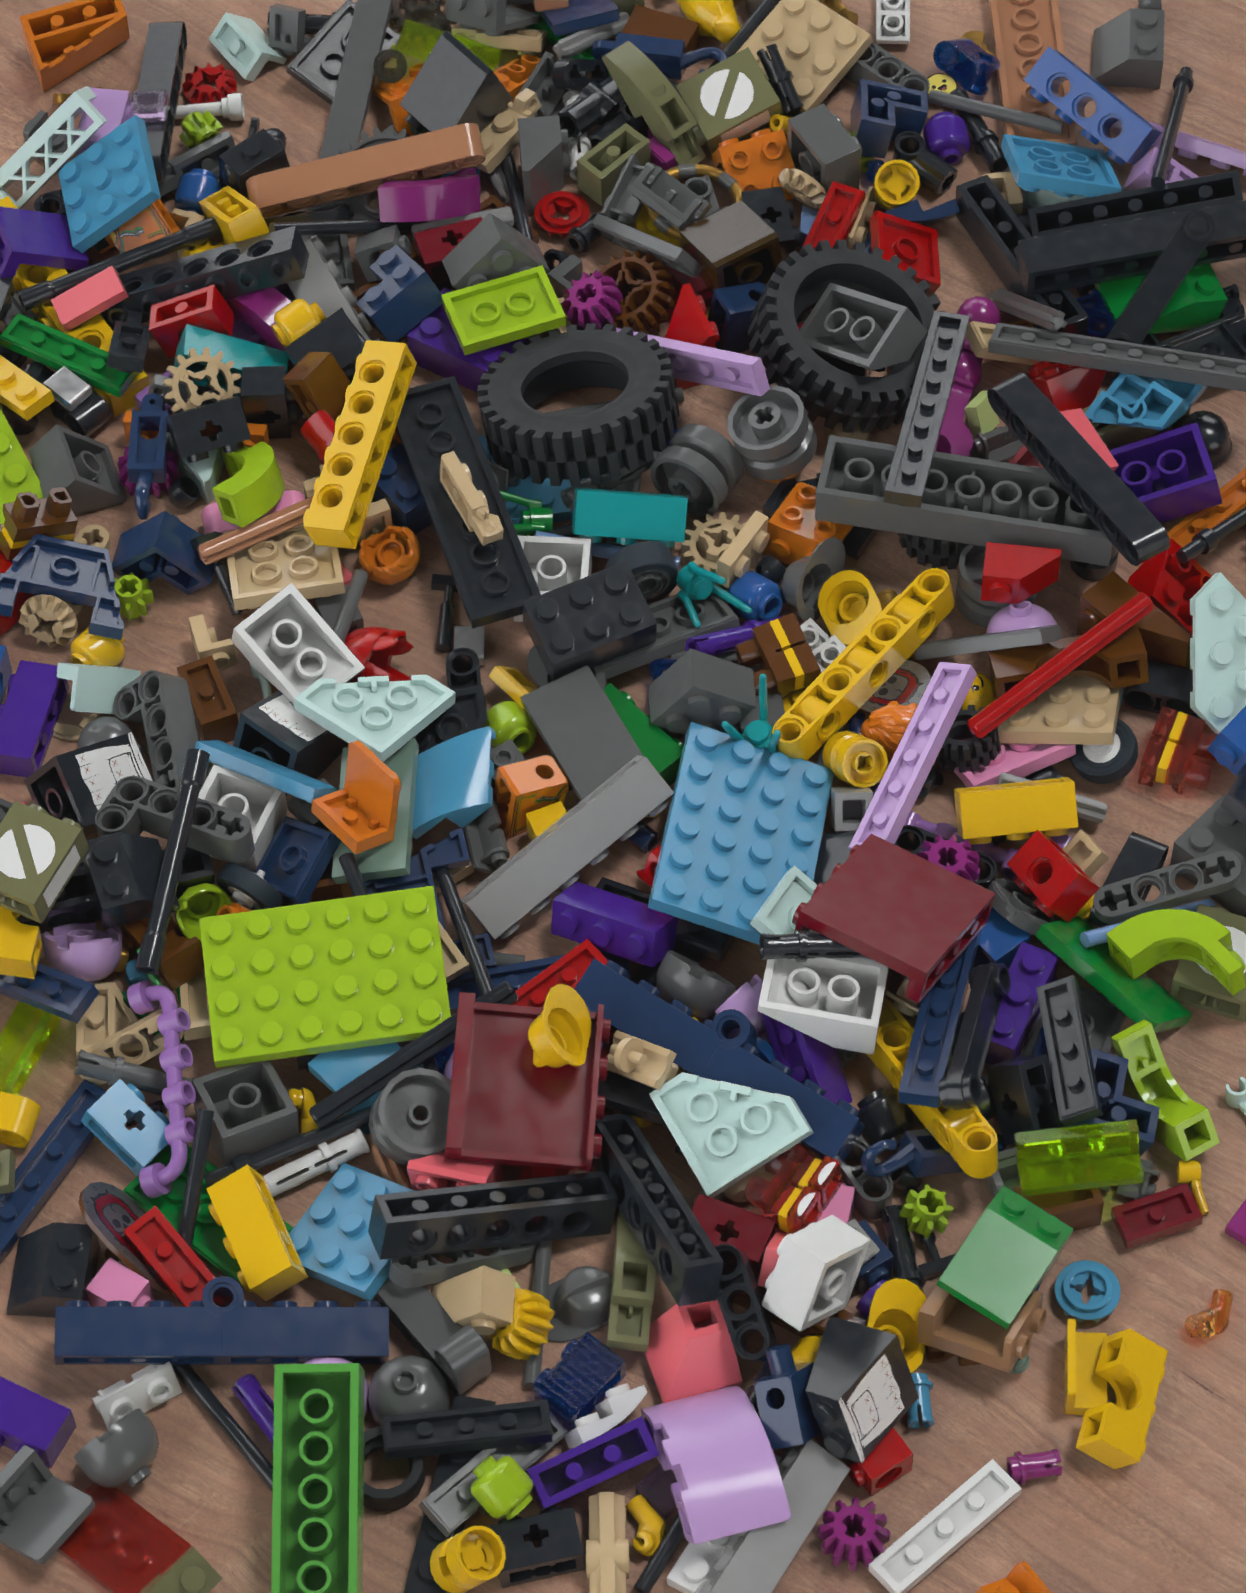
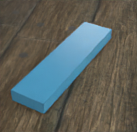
M220 740L196 741L195 749L208 752L210 754L209 762L312 803L313 799L337 791V788Z

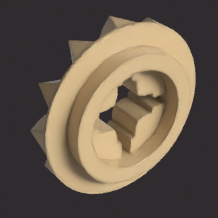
M784 168L778 176L781 186L787 190V193L791 194L805 206L819 210L826 196V191L822 185L799 169Z
M45 594L35 595L26 600L20 609L21 615L18 623L24 625V635H32L36 638V645L44 642L48 644L50 649L57 644L65 646L76 634L78 622L74 611L67 603L57 597ZM42 618L45 621L57 619L52 627L49 624L45 626L40 624Z

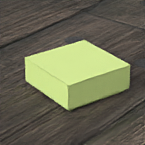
M981 391L965 407L973 439H975L978 433L984 434L992 431L1000 423L998 415L989 403L987 391Z

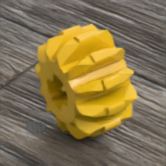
M515 1288L513 1323L496 1329L494 1334L488 1335L493 1340V1348L501 1354L517 1360L523 1359L527 1361L531 1355L538 1356L541 1352V1345L548 1343L547 1336L549 1331L554 1329L550 1321L554 1317L555 1311L550 1308V1301L536 1292Z

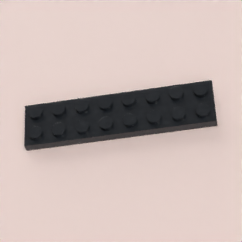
M455 376L409 388L396 430L471 627L474 629L522 615L523 602L541 594ZM454 451L460 463H465L468 466L473 485L477 491L481 490L487 499L489 513L499 516L504 530L502 540H497L483 546L475 532L469 531L440 481V465L443 454Z

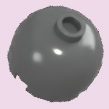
M669 950L665 957H663L656 973V988L661 991L659 997L671 1004L673 999L683 1003L694 1011L691 1015L692 1018L705 1020L716 1016L715 1011L732 995L736 986L712 970L709 972L699 966V963Z
M414 1355L398 1356L383 1363L373 1374L368 1387V1409L376 1427L382 1426L381 1417L448 1410L450 1405L449 1386L440 1369L428 1359Z
M140 1408L108 1427L109 1430L99 1438L98 1436L93 1438L74 1456V1459L79 1464L78 1466L91 1481L102 1487L111 1488L128 1482L131 1488H133L152 1474L148 1466L157 1456L159 1447L158 1435L151 1420Z

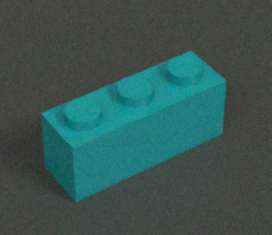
M186 324L176 347L175 357L180 354L186 360L189 359L188 350L191 348L196 350L197 355H201L203 348L209 347L210 356L212 357L219 351L223 352L221 362L225 364L233 360L234 365L230 369L231 374L238 373L241 375V378L234 381V386L242 388V367L286 366V373L288 374L289 357L285 351ZM175 358L174 366L178 368L179 364L177 363ZM194 363L185 369L194 373L203 371L207 363ZM219 371L216 376L219 387L226 391L225 379ZM206 378L199 382L193 380V384L207 387L208 380Z
M575 488L571 532L580 535V538H591V543H601L603 536L616 537V544L632 545L638 543V539L663 543L668 548H675V542H684L688 498L681 495Z

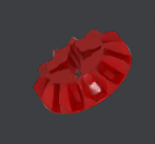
M209 62L205 68L195 66L193 73H186L185 82L182 84L184 95L192 104L221 102V98H227L228 94H235L237 91V81L233 71L226 70L223 64L213 67ZM203 81H209L210 83L215 82L216 90L213 86L211 87L208 84L204 85Z
M556 191L547 194L537 203L534 215L539 230H546L549 237L554 234H560L564 239L572 227H579L589 219L590 209L586 200L580 195L569 191ZM556 210L562 215L568 214V220H564L562 217L556 218Z

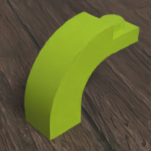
M263 441L252 447L244 445V448L228 453H223L222 447H220L230 478L213 487L212 490L222 519L242 528L272 509L281 499L285 489L273 449Z
M1182 909L1154 910L1136 915L1106 933L1110 956L1133 980L1161 962L1184 959L1205 967L1233 996L1246 987L1244 978L1246 967L1242 958L1232 948L1231 932L1225 926L1206 915Z
M1142 1020L1111 1037L1117 1056L1129 1060L1124 1089L1128 1097L1160 1107L1155 1136L1168 1150L1188 1161L1220 1143L1208 1108L1188 1097L1172 1076L1163 1057L1152 1023Z

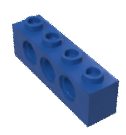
M1049 46L1024 79L1032 87L1029 91L1031 95L1044 104L1048 100L1058 107L1055 111L1056 115L1070 125L1073 121L1077 122L1083 127L1080 133L1095 145L1099 141L1109 148L1106 154L1122 166L1125 162L1132 165L1137 163L1144 157L1162 133L1060 51ZM1069 80V93L1064 97H1060V85L1064 81ZM1094 100L1096 111L1091 117L1086 118L1084 113L1085 106ZM1120 121L1122 131L1118 137L1112 138L1110 135L1111 126L1115 122Z

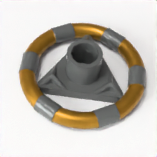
M691 163L677 165L665 171L676 180L690 178L684 185L712 205L704 218L720 210L711 180L716 181L731 194L734 203L742 200L741 192L744 191L739 183L728 173L716 167ZM646 206L648 216L654 226L666 236L681 242L680 230Z

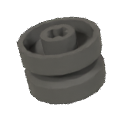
M773 385L762 396L746 393L734 404L728 415L727 430L742 457L745 470L756 478L770 481L792 476L801 471L811 461L816 452L817 435L799 395L789 388Z
M692 423L683 425L668 443V447L660 453L651 465L650 476L660 494L681 495L688 498V515L706 517V514L712 516L727 498V494L732 491L743 477L745 465L740 453L723 435L707 426Z
M968 544L960 554L955 599L959 611L969 621L987 628L993 615L1010 603L980 600L986 547ZM1037 593L1027 598L1026 601L1036 604Z
M416 1068L403 1071L388 1082L372 1105L369 1118L372 1140L384 1156L397 1164L408 1165L410 1160L445 1152L451 1079L435 1070ZM414 1113L420 1116V1121L414 1118Z

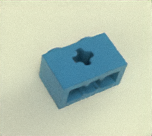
M119 1079L85 1112L81 1122L138 1176L141 1169L147 1167L169 1145L165 1138L164 1130L170 1123L163 1113L159 1111L153 1112L144 1103L145 1097L137 1087L130 1083L126 1085ZM132 1120L138 1123L137 1128L134 1127L131 1130L124 1126L126 1122L129 1123Z

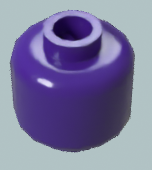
M940 112L933 115L923 127L922 135L925 140V147L949 165L958 163L969 152V135L965 121L961 117L951 112Z

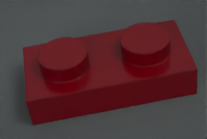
M1187 1183L1112 1207L1111 1217L1126 1249L1201 1225L1203 1219Z

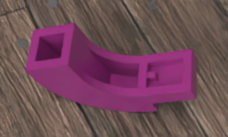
M467 168L438 179L387 181L378 187L380 222L432 221L474 213L480 210L481 184L479 175H476L475 168Z
M270 287L225 300L234 312V319L241 320L250 325L261 335L269 347L284 351L283 345L274 334L271 326L275 324L274 314L291 303L287 297L276 288ZM289 359L288 365H293L291 360Z

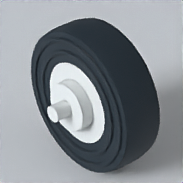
M1117 718L1113 745L1075 744L1076 755L1070 757V760L1077 773L1087 781L1096 784L1113 783L1125 777L1135 766L1138 758V742L1132 729L1125 722Z
M227 863L216 878L217 884L237 904L250 910L281 907L283 903L280 893L263 879L266 873L261 869L254 873L240 865Z

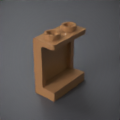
M936 1285L919 1310L917 1342L1010 1373L1018 1358L1024 1359L1026 1357L1032 1335L1034 1333L1039 1334L1043 1329L1047 1311L1042 1309L1043 1293L1034 1291L1009 1328L1005 1329Z

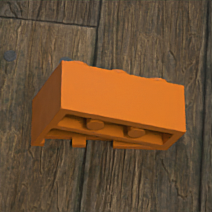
M75 0L20 16L23 40L43 93L130 38L127 14L121 0Z

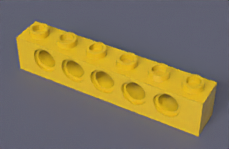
M366 340L362 353L357 356L356 371L352 383L346 389L342 413L336 418L335 433L331 445L325 451V463L320 477L315 481L314 496L310 508L305 511L303 517V527L315 545L356 549L417 365L406 343Z

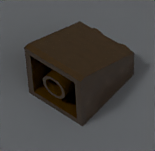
M742 200L730 206H725L718 210V212L700 221L693 222L679 231L682 249L703 266L699 276L712 295L713 291L718 288L761 282L766 286L777 266L782 262L779 236Z

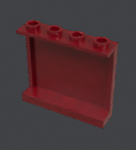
M870 834L861 845H854L843 865L838 863L834 867L829 880L825 884L821 882L817 885L811 899L807 903H800L794 913L792 923L796 925L795 931L805 930L808 933L811 929L909 977L904 997L919 1003L988 923L996 893L878 836Z
M459 992L444 1159L590 1171L593 1158L600 1159L602 1134H595L596 1119L603 1120L605 1096L598 1095V1082L606 1081L608 1057H600L601 1042L609 1043L611 1019L603 1018L604 1005L598 1004L597 1012H589L592 1022L586 1060L583 1065L576 1067L567 1064L559 1068L549 1067L548 1065L536 1067L533 1064L534 1050L529 1042L528 1030L531 1023L543 1012V1008L475 1002V993Z

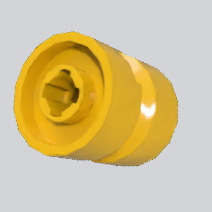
M894 159L885 162L878 169L872 186L874 199L879 206L886 210H891L913 201L920 183L917 170L912 164L904 160Z
M851 731L837 732L824 745L822 753L824 767L829 768L834 773L833 776L853 786L861 788L874 786L881 781L887 770L888 759L883 746L875 740Z
M472 1526L437 1545L430 1559L431 1574L435 1582L443 1590L450 1593H464L496 1577L501 1572L506 1559L505 1547L500 1537L492 1529L485 1526Z

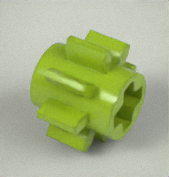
M209 110L204 114L192 112L184 118L182 122V130L184 132L179 135V138L189 149H192L219 135L218 132L224 128Z
M133 573L124 575L119 579L115 578V593L120 603L119 613L128 618V620L138 618L141 615L146 616V604L155 602L148 579L140 580Z
M928 1184L925 1185L919 1194L912 1189L909 1191L905 1199L907 1204H904L900 1212L901 1217L907 1218L909 1232L915 1231L916 1233L923 1234L927 1239L935 1229L942 1234L944 1233L949 1223L947 1219L950 1218L954 1210L953 1206L946 1205L945 1191L940 1192L932 1189Z

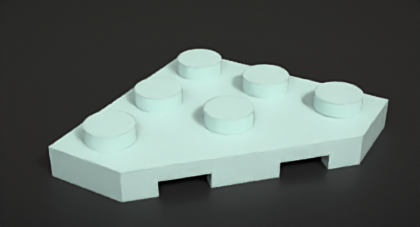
M1221 572L1215 573L1190 599V615H1193V638H1190V669H1193V692H1190V708L1215 734H1219L1246 706V599Z
M427 674L411 675V680L389 681V676L358 677V682L335 683V678H319L294 698V709L347 743L356 740L361 741L384 762L455 704L456 692Z
M684 1072L663 1084L660 1091L656 1089L649 1093L705 1193L711 1198L814 1133L795 1100L790 1096L769 1093L751 1087L702 1078Z

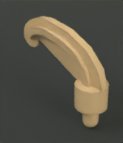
M92 713L89 718L84 717L78 726L56 723L53 736L65 741H78L84 727L89 722L99 718V714Z

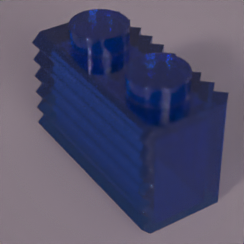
M586 1332L579 1341L576 1338L571 1340L561 1353L562 1360L552 1370L550 1368L544 1369L538 1375L533 1385L534 1401L548 1399L550 1412L568 1432L576 1428L575 1420L591 1414L595 1410V1405L606 1398L605 1392L616 1387L626 1376V1361L589 1332Z

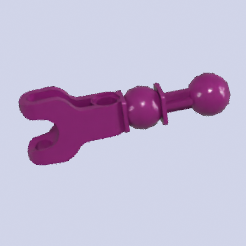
M975 296L963 302L957 311V314L970 316L969 322L975 321L996 325L1001 321L1000 310L993 301L986 297ZM967 338L964 342L936 452L969 457L974 440L970 430L965 426L963 418L965 407L969 403L971 394L982 380L981 365L983 358L976 357L970 348Z

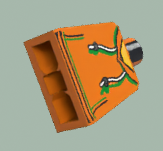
M159 198L93 246L100 254L106 253L114 246L117 247L120 253H124L178 232L180 228Z
M544 755L497 768L493 800L498 803V811L502 823L499 826L507 839L527 831L526 813L562 801L564 806L566 793L573 790L553 757Z

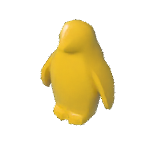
M676 0L687 19L699 23V36H711L717 38L722 43H729L741 28L737 20L733 0Z

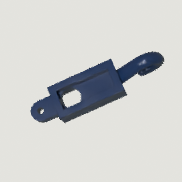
M618 33L616 41L597 40L593 43L591 55L594 59L603 61L601 57L624 42L630 41L657 66L665 77L675 80H682L684 70L695 63L707 59H715L721 62L728 58L724 51L715 47H706L685 53L684 40ZM700 69L698 74L705 71V69Z
M150 393L143 397L141 411H132L127 473L129 483H136L135 507L137 515L141 520H147L150 517L151 502L149 501V490L151 484L166 483L170 431L165 416L169 415V411H164L163 398L156 393ZM142 431H159L158 436L154 439H145L141 436Z
M927 1129L905 1131L898 1153L880 1163L874 1164L875 1158L884 1150H894L897 1146L895 1140H880L871 1145L861 1157V1167L864 1173L873 1178L889 1175L906 1165L916 1178L964 1172L949 1152L940 1146ZM996 1133L998 1152L1004 1151L1007 1145H1004L1002 1135Z

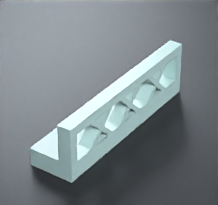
M88 86L75 91L0 168V200L9 196L16 207L21 209L107 122L91 104L97 96ZM83 110L94 121L87 130L74 129V119ZM60 134H67L68 149L64 153L52 152V142ZM75 135H81V136L75 141ZM37 157H45V173L42 176L30 175L29 165ZM52 158H58L52 165ZM15 180H22L23 195L15 201L5 189ZM30 181H36V182L30 187Z

